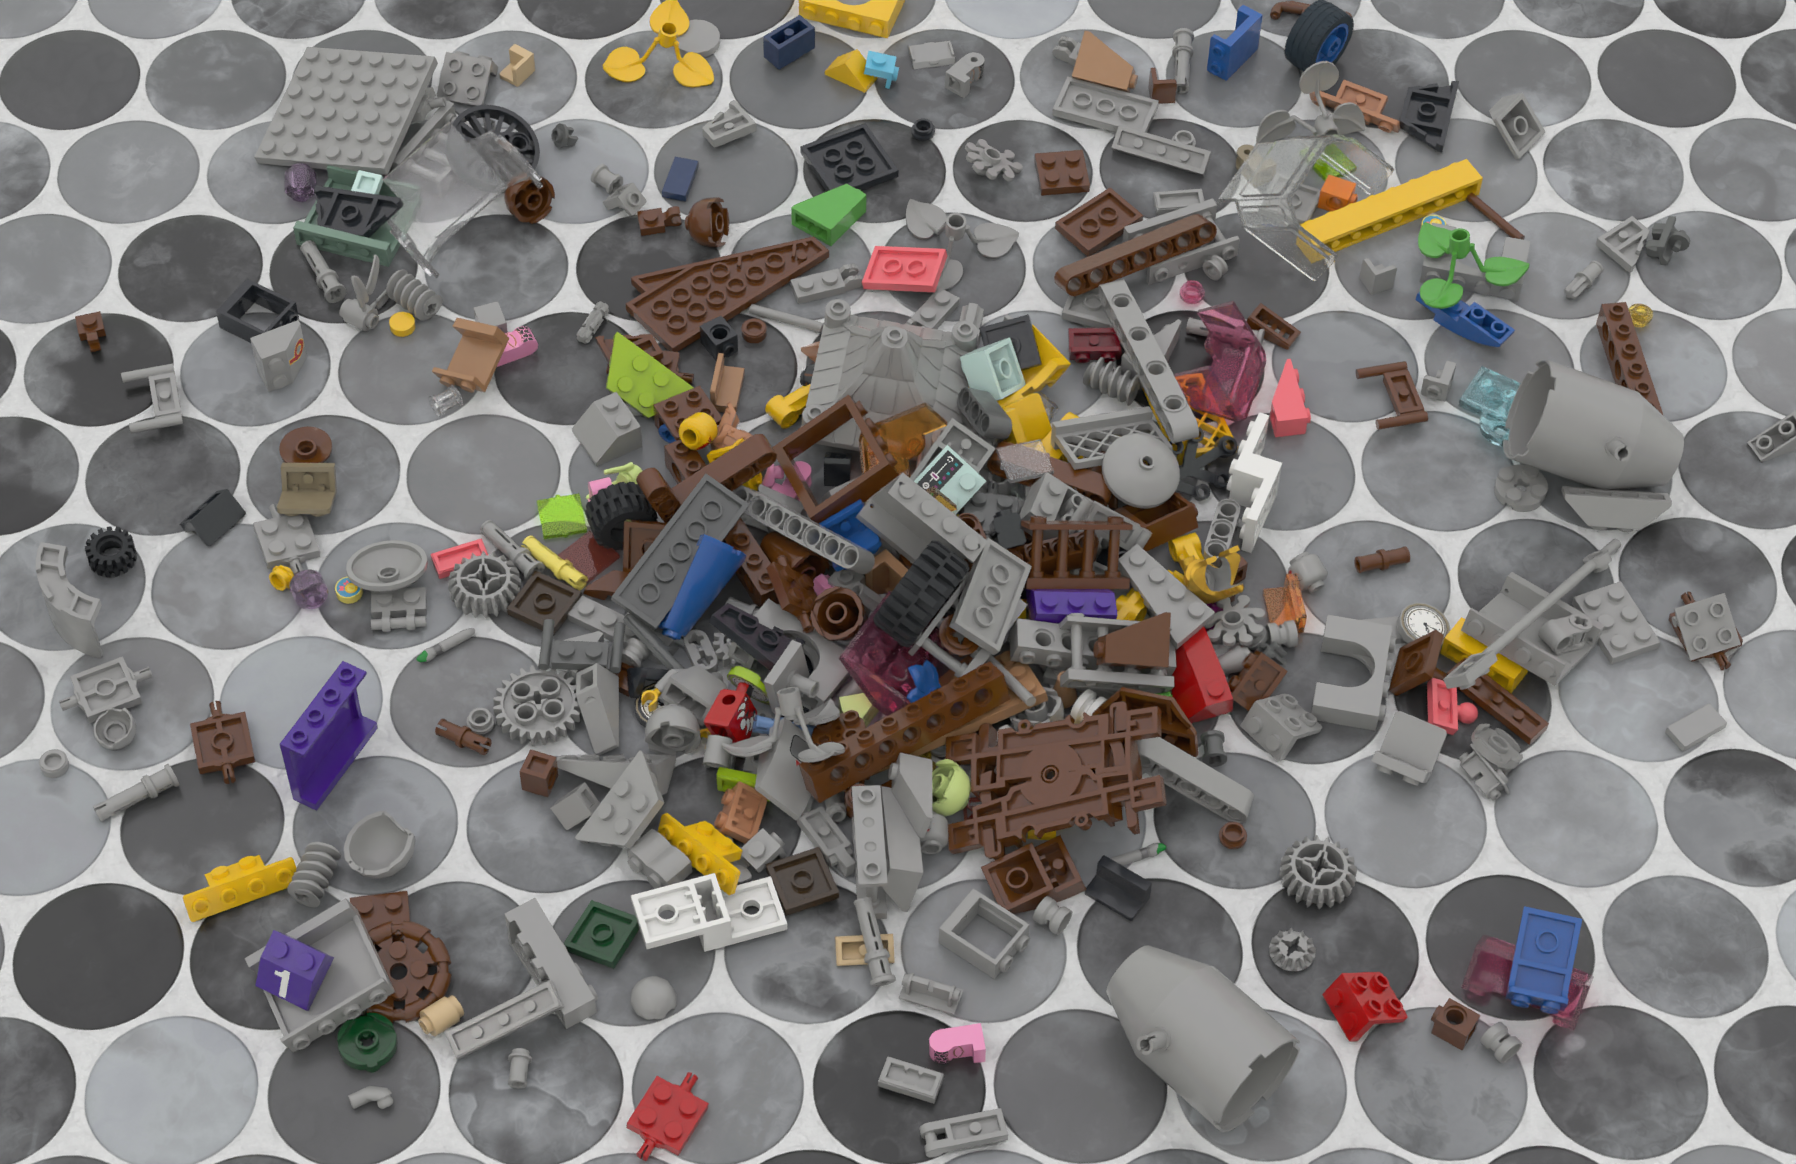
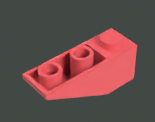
M1287 359L1271 404L1269 418L1275 437L1305 434L1307 423L1311 421L1310 410L1305 408L1304 390L1299 388L1298 385L1299 373L1297 368H1293L1291 359Z

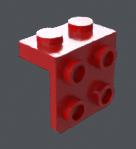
M1380 972L1342 973L1322 994L1349 1042L1358 1041L1374 1024L1401 1023L1408 1017L1402 1003L1390 987L1388 979Z

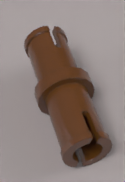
M1406 546L1387 551L1379 549L1376 553L1355 557V568L1358 573L1375 569L1387 570L1389 566L1409 563L1410 552Z
M441 719L438 722V725L447 728V730L436 727L435 734L437 736L455 742L457 747H467L481 755H486L489 752V749L480 746V743L491 747L492 740L490 738L472 732L470 727H460L446 719Z

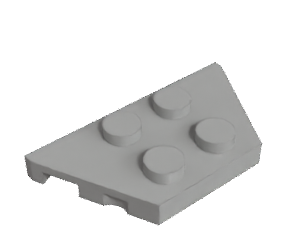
M639 750L575 838L584 844L590 842L598 843L601 846L611 847L615 845L619 848H632L664 805L662 794L657 789L658 782L655 774L650 771L648 765L650 759L646 753Z

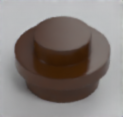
M1228 822L1219 831V841L1226 848L1239 849L1247 841V832L1240 823Z

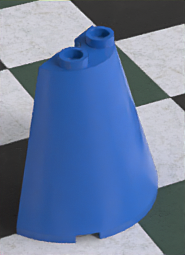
M705 534L700 535L697 542L699 547L674 604L658 627L662 629L661 634L674 640L686 637L744 563L746 554L733 549L732 546Z

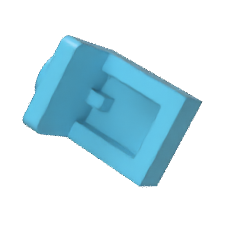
M868 51L864 74L887 79L885 88L890 89L891 81L897 80L899 67L895 66L896 56Z

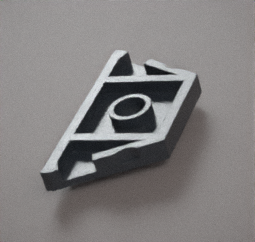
M1451 81L1450 86L1439 87L1437 83L1428 84L1423 87H1408L1399 122L1400 128L1438 152H1443L1459 81Z
M316 185L314 187V192L317 196L316 212L318 214V226L367 238L371 237L404 204L401 198Z

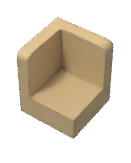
M514 44L509 49L510 64L499 74L501 79L518 87L535 71L534 53Z

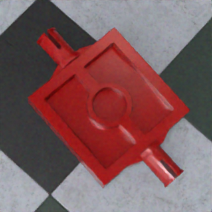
M688 1072L681 1085L672 1084L659 1076H656L626 1125L627 1129L639 1134L645 1141L636 1153L640 1159L643 1156V1160L647 1161L655 1147L666 1149L677 1156L681 1153L709 1103L690 1092L698 1080L695 1074L692 1076V1073Z

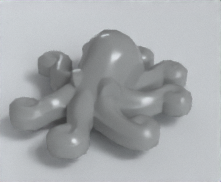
M979 139L976 146L970 142L965 146L968 152L966 159L968 162L974 163L972 166L973 170L978 175L987 176L991 180L996 179L997 174L1003 172V178L1006 181H1012L1015 176L1014 172L1020 173L1023 168L1020 163L1011 162L1015 157L1012 151L1005 150L1004 153H1000L989 146L984 139Z
M1247 595L1238 596V604L1233 607L1228 597L1216 602L1217 606L1223 608V611L1215 613L1214 618L1204 627L1211 628L1215 625L1213 630L1207 631L1211 642H1216L1222 637L1223 643L1226 646H1234L1238 641L1241 645L1249 646L1253 643L1251 635L1261 636L1264 631L1263 626L1256 624L1251 617L1257 621L1263 620L1265 618V611L1262 608H1247L1250 605V598ZM1245 627L1249 629L1250 634H1247Z

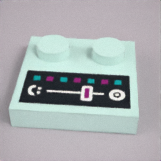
M947 445L914 482L956 515L983 486L986 480Z

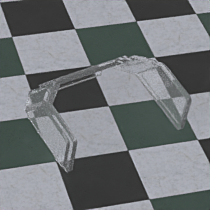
M449 121L382 179L404 203L403 207L387 223L392 228L390 230L392 235L429 277L433 274L437 279L440 274L430 263L441 245L508 187L529 179L540 189L543 186L540 182L542 178L522 154L502 135L497 136L493 131H489L467 142Z
M1343 135L1288 137L1290 140L1257 143L1226 186L1216 204L1219 206L1222 202H1235L1243 229L1308 278L1316 281L1335 262L1338 255L1298 224L1291 199L1318 158L1322 159L1349 181L1356 183V186L1368 195L1374 194L1393 173L1394 168L1354 137H1345Z

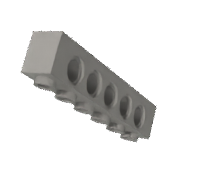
M1017 618L1010 631V660L1023 664L1047 665L1051 668H1069L1072 666L1071 630L1059 629V624ZM1082 631L1083 666L1086 667V670L1098 669L1097 658L1094 657V644L1098 641L1097 632ZM1170 639L1169 668L1162 669L1165 676H1171L1176 669L1175 647L1171 643L1172 639ZM1109 666L1112 672L1124 671V667ZM1136 668L1138 674L1151 673L1150 669Z

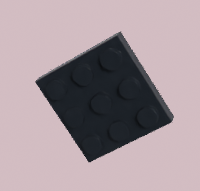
M866 123L800 146L801 155L826 192L844 184L862 191L899 177V170Z

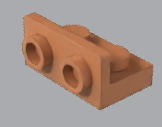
M739 781L732 789L728 788L725 791L721 800V804H724L723 810L717 815L714 827L723 835L726 834L746 844L758 833L768 799L755 790V788Z

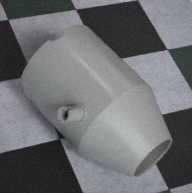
M1547 359L1537 361L1535 365L1538 367L1534 372H1527L1514 396L1505 424V428L1509 429L1508 440H1503V449L1507 458L1595 489L1616 490L1664 486L1673 477L1683 453V434L1639 392Z
M1146 945L1132 953L1120 965L1107 986L1106 993L1137 1058L1220 1132L1231 1131L1254 1114L1251 1108L1262 1097L1266 1101L1271 1097L1290 1072L1300 1052V1048L1296 1045V1042L1299 1044L1300 1040L1214 966Z

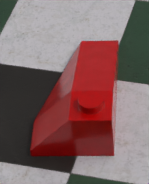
M1202 627L1178 649H1175L1176 669L1172 674L1174 676L1172 696L1191 724L1233 712V697L1206 629Z

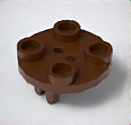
M849 710L845 713H840V717L835 720L816 725L811 738L816 746L827 742L837 743L854 735L859 730L865 729L866 726L857 711Z

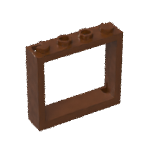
M849 394L772 447L777 454L779 464L809 518L818 524L860 499L864 503L899 476L894 467L898 462L890 452L886 453L885 450L889 447L880 434L876 436L875 432L878 431V428L870 417L866 419L865 417L868 411L860 400L855 402ZM854 418L879 463L818 504L794 458Z

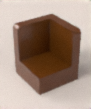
M1150 68L1148 85L1150 98L1158 100V104L1175 103L1177 81L1175 79L1157 80L1156 68Z

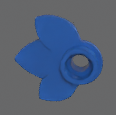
M925 660L923 666L913 665L908 667L916 686L907 695L910 703L942 687L939 684L937 670L930 661Z

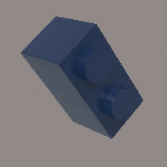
M801 15L796 16L763 36L764 58L778 70L815 48V27Z

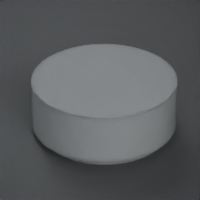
M52 749L46 751L40 757L39 766L46 777L57 778L67 772L69 761L63 751Z

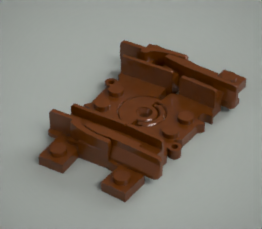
M1115 702L1110 705V715L1107 713L1089 716L1084 712L1083 720L1079 724H1074L1075 719L1071 715H1068L1064 720L1039 723L1035 726L1029 720L1023 719L1018 723L1019 731H1015L1012 728L998 729V746L997 731L990 723L980 726L979 735L971 733L946 737V759L953 760L959 766L971 764V792L982 803L972 807L973 819L948 824L949 851L952 854H958L984 848L985 856L988 859L996 860L1006 855L1005 847L1014 845L1017 848L1023 847L1022 841L1026 842V834L1030 830H1035L1034 835L1039 839L1045 833L1070 828L1074 824L1081 830L1086 831L1092 826L1090 818H1095L1098 821L1104 820L1110 827H1113L1115 822L1123 820L1122 807L1126 808L1128 829L1134 835L1140 834L1138 812L1166 805L1164 779L1161 775L1142 779L1138 744L1135 742V740L1161 737V710L1158 706L1128 710V705L1125 702ZM1055 771V776L1052 779H1047L1048 773Z

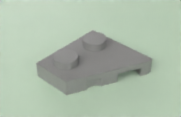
M733 100L729 103V109L725 113L719 112L714 116V119L709 121L702 128L703 136L715 148L757 131L756 122Z
M1631 216L1598 237L1596 246L1631 273L1646 243L1650 230Z

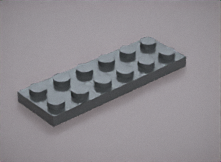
M705 474L612 595L611 600L655 631L674 604L699 547L697 542L700 535L705 534L723 542L750 504L708 474Z

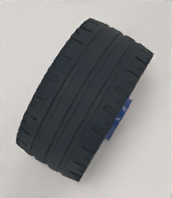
M1325 0L1315 1L1304 10L1292 27L1285 44V58L1302 71L1321 61H1328L1335 65L1349 44L1354 27L1353 18Z

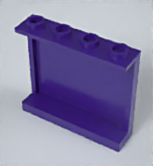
M342 661L280 743L293 800L316 811L378 729L377 722L362 716L357 687L367 675V672L345 661Z

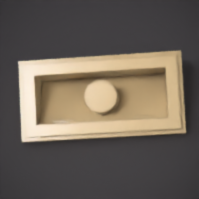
M880 934L883 948L887 949L890 954L888 958L889 963H895L893 934ZM862 935L835 936L837 966L867 964L864 961L867 952Z

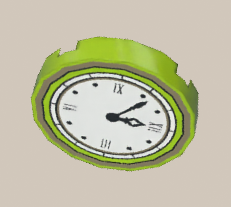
M741 666L731 668L727 678L736 688L740 682L747 683L754 688L751 698L770 705L765 685L757 673Z

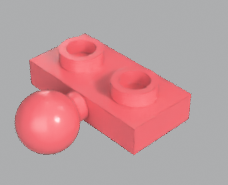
M1432 678L1427 682L1429 723L1445 729L1447 734L1454 735L1458 731V720L1462 723L1470 724L1477 719L1478 710L1474 704L1465 702L1457 705V687L1447 689L1445 682L1436 678Z

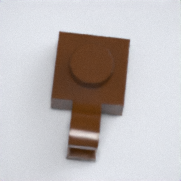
M678 206L670 207L664 213H662V208L637 212L641 236L664 233L667 226L682 225Z
M101 311L75 316L80 341L88 340L91 352L101 350L98 337L106 336Z

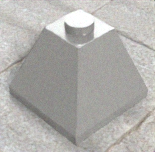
M1523 92L1502 97L1489 110L1492 120L1515 159H1520L1545 133Z

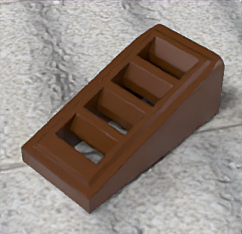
M1262 303L1256 307L1244 324V328L1257 331L1264 329L1265 340L1286 350L1289 349L1301 333V331ZM1285 333L1290 335L1287 339L1282 337Z

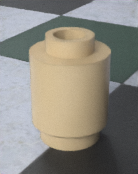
M454 996L443 997L420 1011L418 1023L425 1034L428 1035L430 1033L436 1037L458 1023L460 1017L464 1016V1011Z

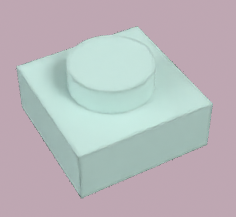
M359 170L351 191L378 195L384 179L382 175Z

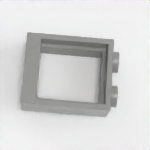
M972 889L939 928V943L995 979L1001 971L1006 972L1010 968L1015 954L1018 951L1023 952L1030 942V937H1028L1030 924L977 890ZM977 914L1013 937L996 959H993L959 937Z

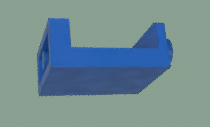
M1245 5L1238 9L1235 31L1227 39H1223L1215 34L1211 37L1207 71L1227 81L1258 50L1262 14Z

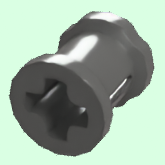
M1218 730L1202 733L1200 736L1201 744L1204 745L1202 762L1210 767L1225 764L1227 762V754L1223 749V743L1225 742L1224 733Z

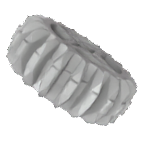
M483 551L481 556H476L472 553L471 559L462 557L461 564H455L454 571H451L449 575L448 590L450 591V599L452 602H455L457 609L463 610L465 615L472 612L475 618L479 614H483L487 619L488 614L493 613L497 617L498 611L507 612L508 605L511 604L520 592L521 579L519 578V571L517 567H514L512 560L507 561L504 554L497 558L494 551L491 555H486Z
M1318 835L1314 837L1313 841L1305 836L1302 843L1296 840L1292 848L1288 847L1285 855L1281 858L1279 875L1282 878V887L1287 888L1288 896L1296 895L1295 900L1297 903L1302 900L1306 901L1307 908L1312 903H1315L1318 909L1323 906V903L1330 908L1334 905V901L1341 904L1344 896L1348 897L1351 894V890L1356 883L1357 869L1354 866V857L1348 856V848L1340 849L1339 841L1334 844L1330 843L1329 836L1324 841H1321ZM1321 867L1318 877H1315L1318 868Z

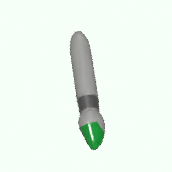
M468 628L437 643L432 648H426L416 660L418 662L431 661L435 656L471 638L475 633V629Z
M1153 843L1145 848L1110 859L1124 866L1148 857L1157 856L1166 849V845L1163 843Z

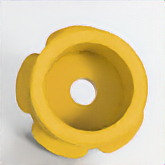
M275 566L269 574V580L276 589L283 591L286 588L290 589L292 587L294 573L289 567Z

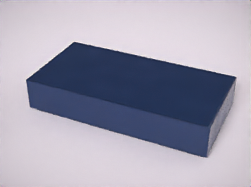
M675 157L662 189V197L686 202L699 167V162L697 160Z

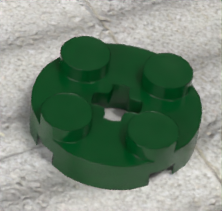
M366 1013L367 1016L347 1020L342 1025L337 1035L338 1050L341 1058L348 1066L357 1070H366L369 1073H374L394 1056L398 1039L392 1022L377 1013ZM373 1037L372 1045L363 1046L362 1039L367 1040Z

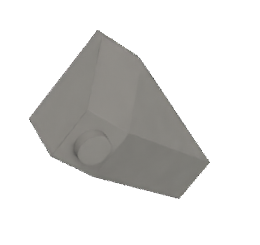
M648 753L650 771L655 774L658 782L657 789L663 795L668 792L676 763V755ZM596 754L561 755L557 757V766L562 770L611 789L634 757L625 759L624 754L604 756L603 760H599V755Z

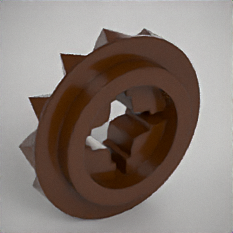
M954 614L949 615L940 624L938 636L941 640V647H945L949 654H956L960 657L971 655L979 646L966 637L963 638L960 644L958 637H953V634L957 631L949 626Z

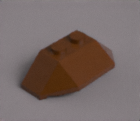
M1121 687L1092 713V716L1107 713L1110 715V705L1115 702H1125L1128 705V710L1158 706L1161 710L1160 738L1193 757H1197L1199 754L1197 731L1174 697Z

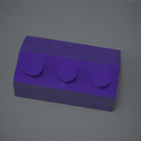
M1025 589L1029 620L1059 624L1071 613H1082L1084 617L1117 618L1115 594L1110 589Z

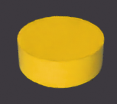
M408 312L395 313L389 320L390 330L396 336H408L415 330L414 317Z

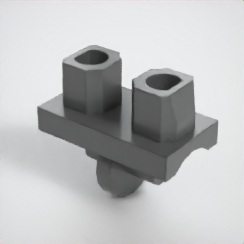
M1668 216L1666 224L1654 223L1652 228L1653 240H1648L1646 244L1647 256L1659 257L1660 265H1668L1673 251L1686 250L1690 245V238L1684 230L1678 231L1674 226L1676 216Z

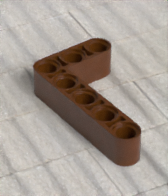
M755 434L673 488L668 485L660 472L652 467L640 472L636 481L654 510L665 523H668L705 474H708L727 489L733 491L773 465L777 459V454L763 434Z
M963 513L958 516L984 539L987 538L979 519L975 515ZM1084 531L1069 534L1068 571L1082 568ZM1096 534L1094 536L1093 563L1095 562L1099 539ZM1058 537L1043 540L1041 570L1044 571V574H1053V570H1056ZM1032 543L1006 549L1031 566ZM964 559L968 563L970 568L968 572H970L974 562L971 563L968 559Z

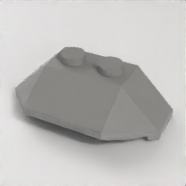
M1562 486L1561 490L1568 504L1588 526L1595 530H1606L1607 527L1617 528L1623 532H1632L1633 529L1642 530L1672 506V500L1668 493Z

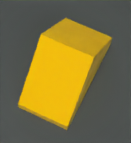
M858 49L838 56L825 70V75L864 93L878 79V77L864 74L866 59Z

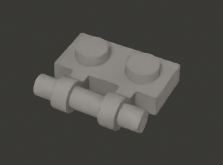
M403 588L391 592H371V629H382L383 632H391V629L397 628L416 630V627H426V616H419L427 615L426 588Z

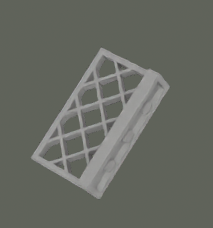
M1149 406L1052 422L1051 445L1054 449L1062 451L1074 470L1102 465L1105 454L1101 453V451L1106 452L1110 446L1109 442L1113 443L1116 439L1127 434H1147L1161 440L1171 451L1173 449V446L1152 420L1153 411ZM1084 446L1094 448L1095 450L1085 449ZM1077 455H1080V456H1084V457H1087V458L1077 459L1076 456H1077Z

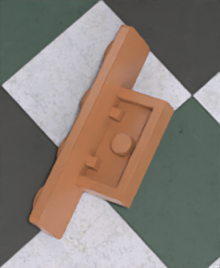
M1343 80L1336 97L1320 91L1324 107L1329 106L1335 110L1337 106L1351 102L1361 109L1365 124H1376L1379 129L1388 133L1392 131L1399 132V121L1382 115L1388 101V96ZM1315 92L1310 93L1312 102L1319 106Z

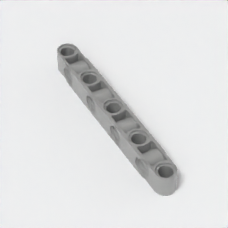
M1121 279L1099 285L1098 294L1101 304L1170 441L1174 444L1199 437L1196 418L1125 280Z

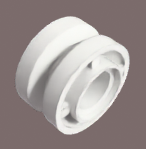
M1091 689L1084 691L1078 697L1071 710L1070 715L1075 719L1074 724L1082 722L1084 712L1092 716L1094 710L1107 699L1102 696L1096 699L1097 694Z

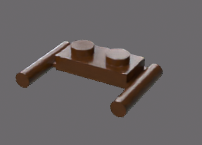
M1406 361L1356 369L1357 379L1384 376L1383 383L1397 416L1377 419L1375 421L1377 430L1428 421V414L1424 411Z

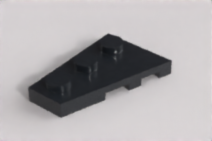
M729 603L715 612L709 621L710 624L770 671L793 640L782 635V629L776 626L770 629L760 624L757 617ZM798 637L794 640L801 643L802 647L806 642Z

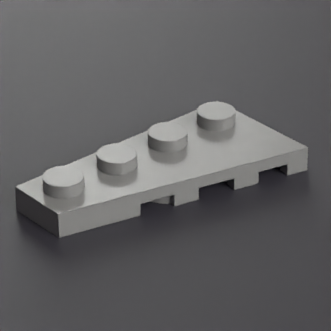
M1138 544L1119 558L1118 567L1125 577L1130 578L1131 586L1140 593L1144 599L1143 603L1148 610H1151L1155 616L1164 612L1171 613L1170 624H1172V630L1170 631V638L1175 649H1178L1214 618L1215 612L1188 590L1186 586Z

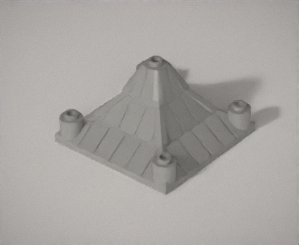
M841 299L831 300L825 307L824 325L806 408L802 413L801 427L849 394L855 402L860 400L868 411L865 417L866 419L869 417L878 428V431L875 432L876 436L880 434L889 448L885 450L886 453L890 452L895 458L917 461L920 448L919 441L924 439V458L952 418L962 424L963 413L958 408L957 399L960 390L963 387H969L966 375L962 371L959 357L976 350L978 338L976 326L969 321H960L953 326L952 332H945L938 329L850 315L851 308L846 301ZM854 418L816 443L874 454Z

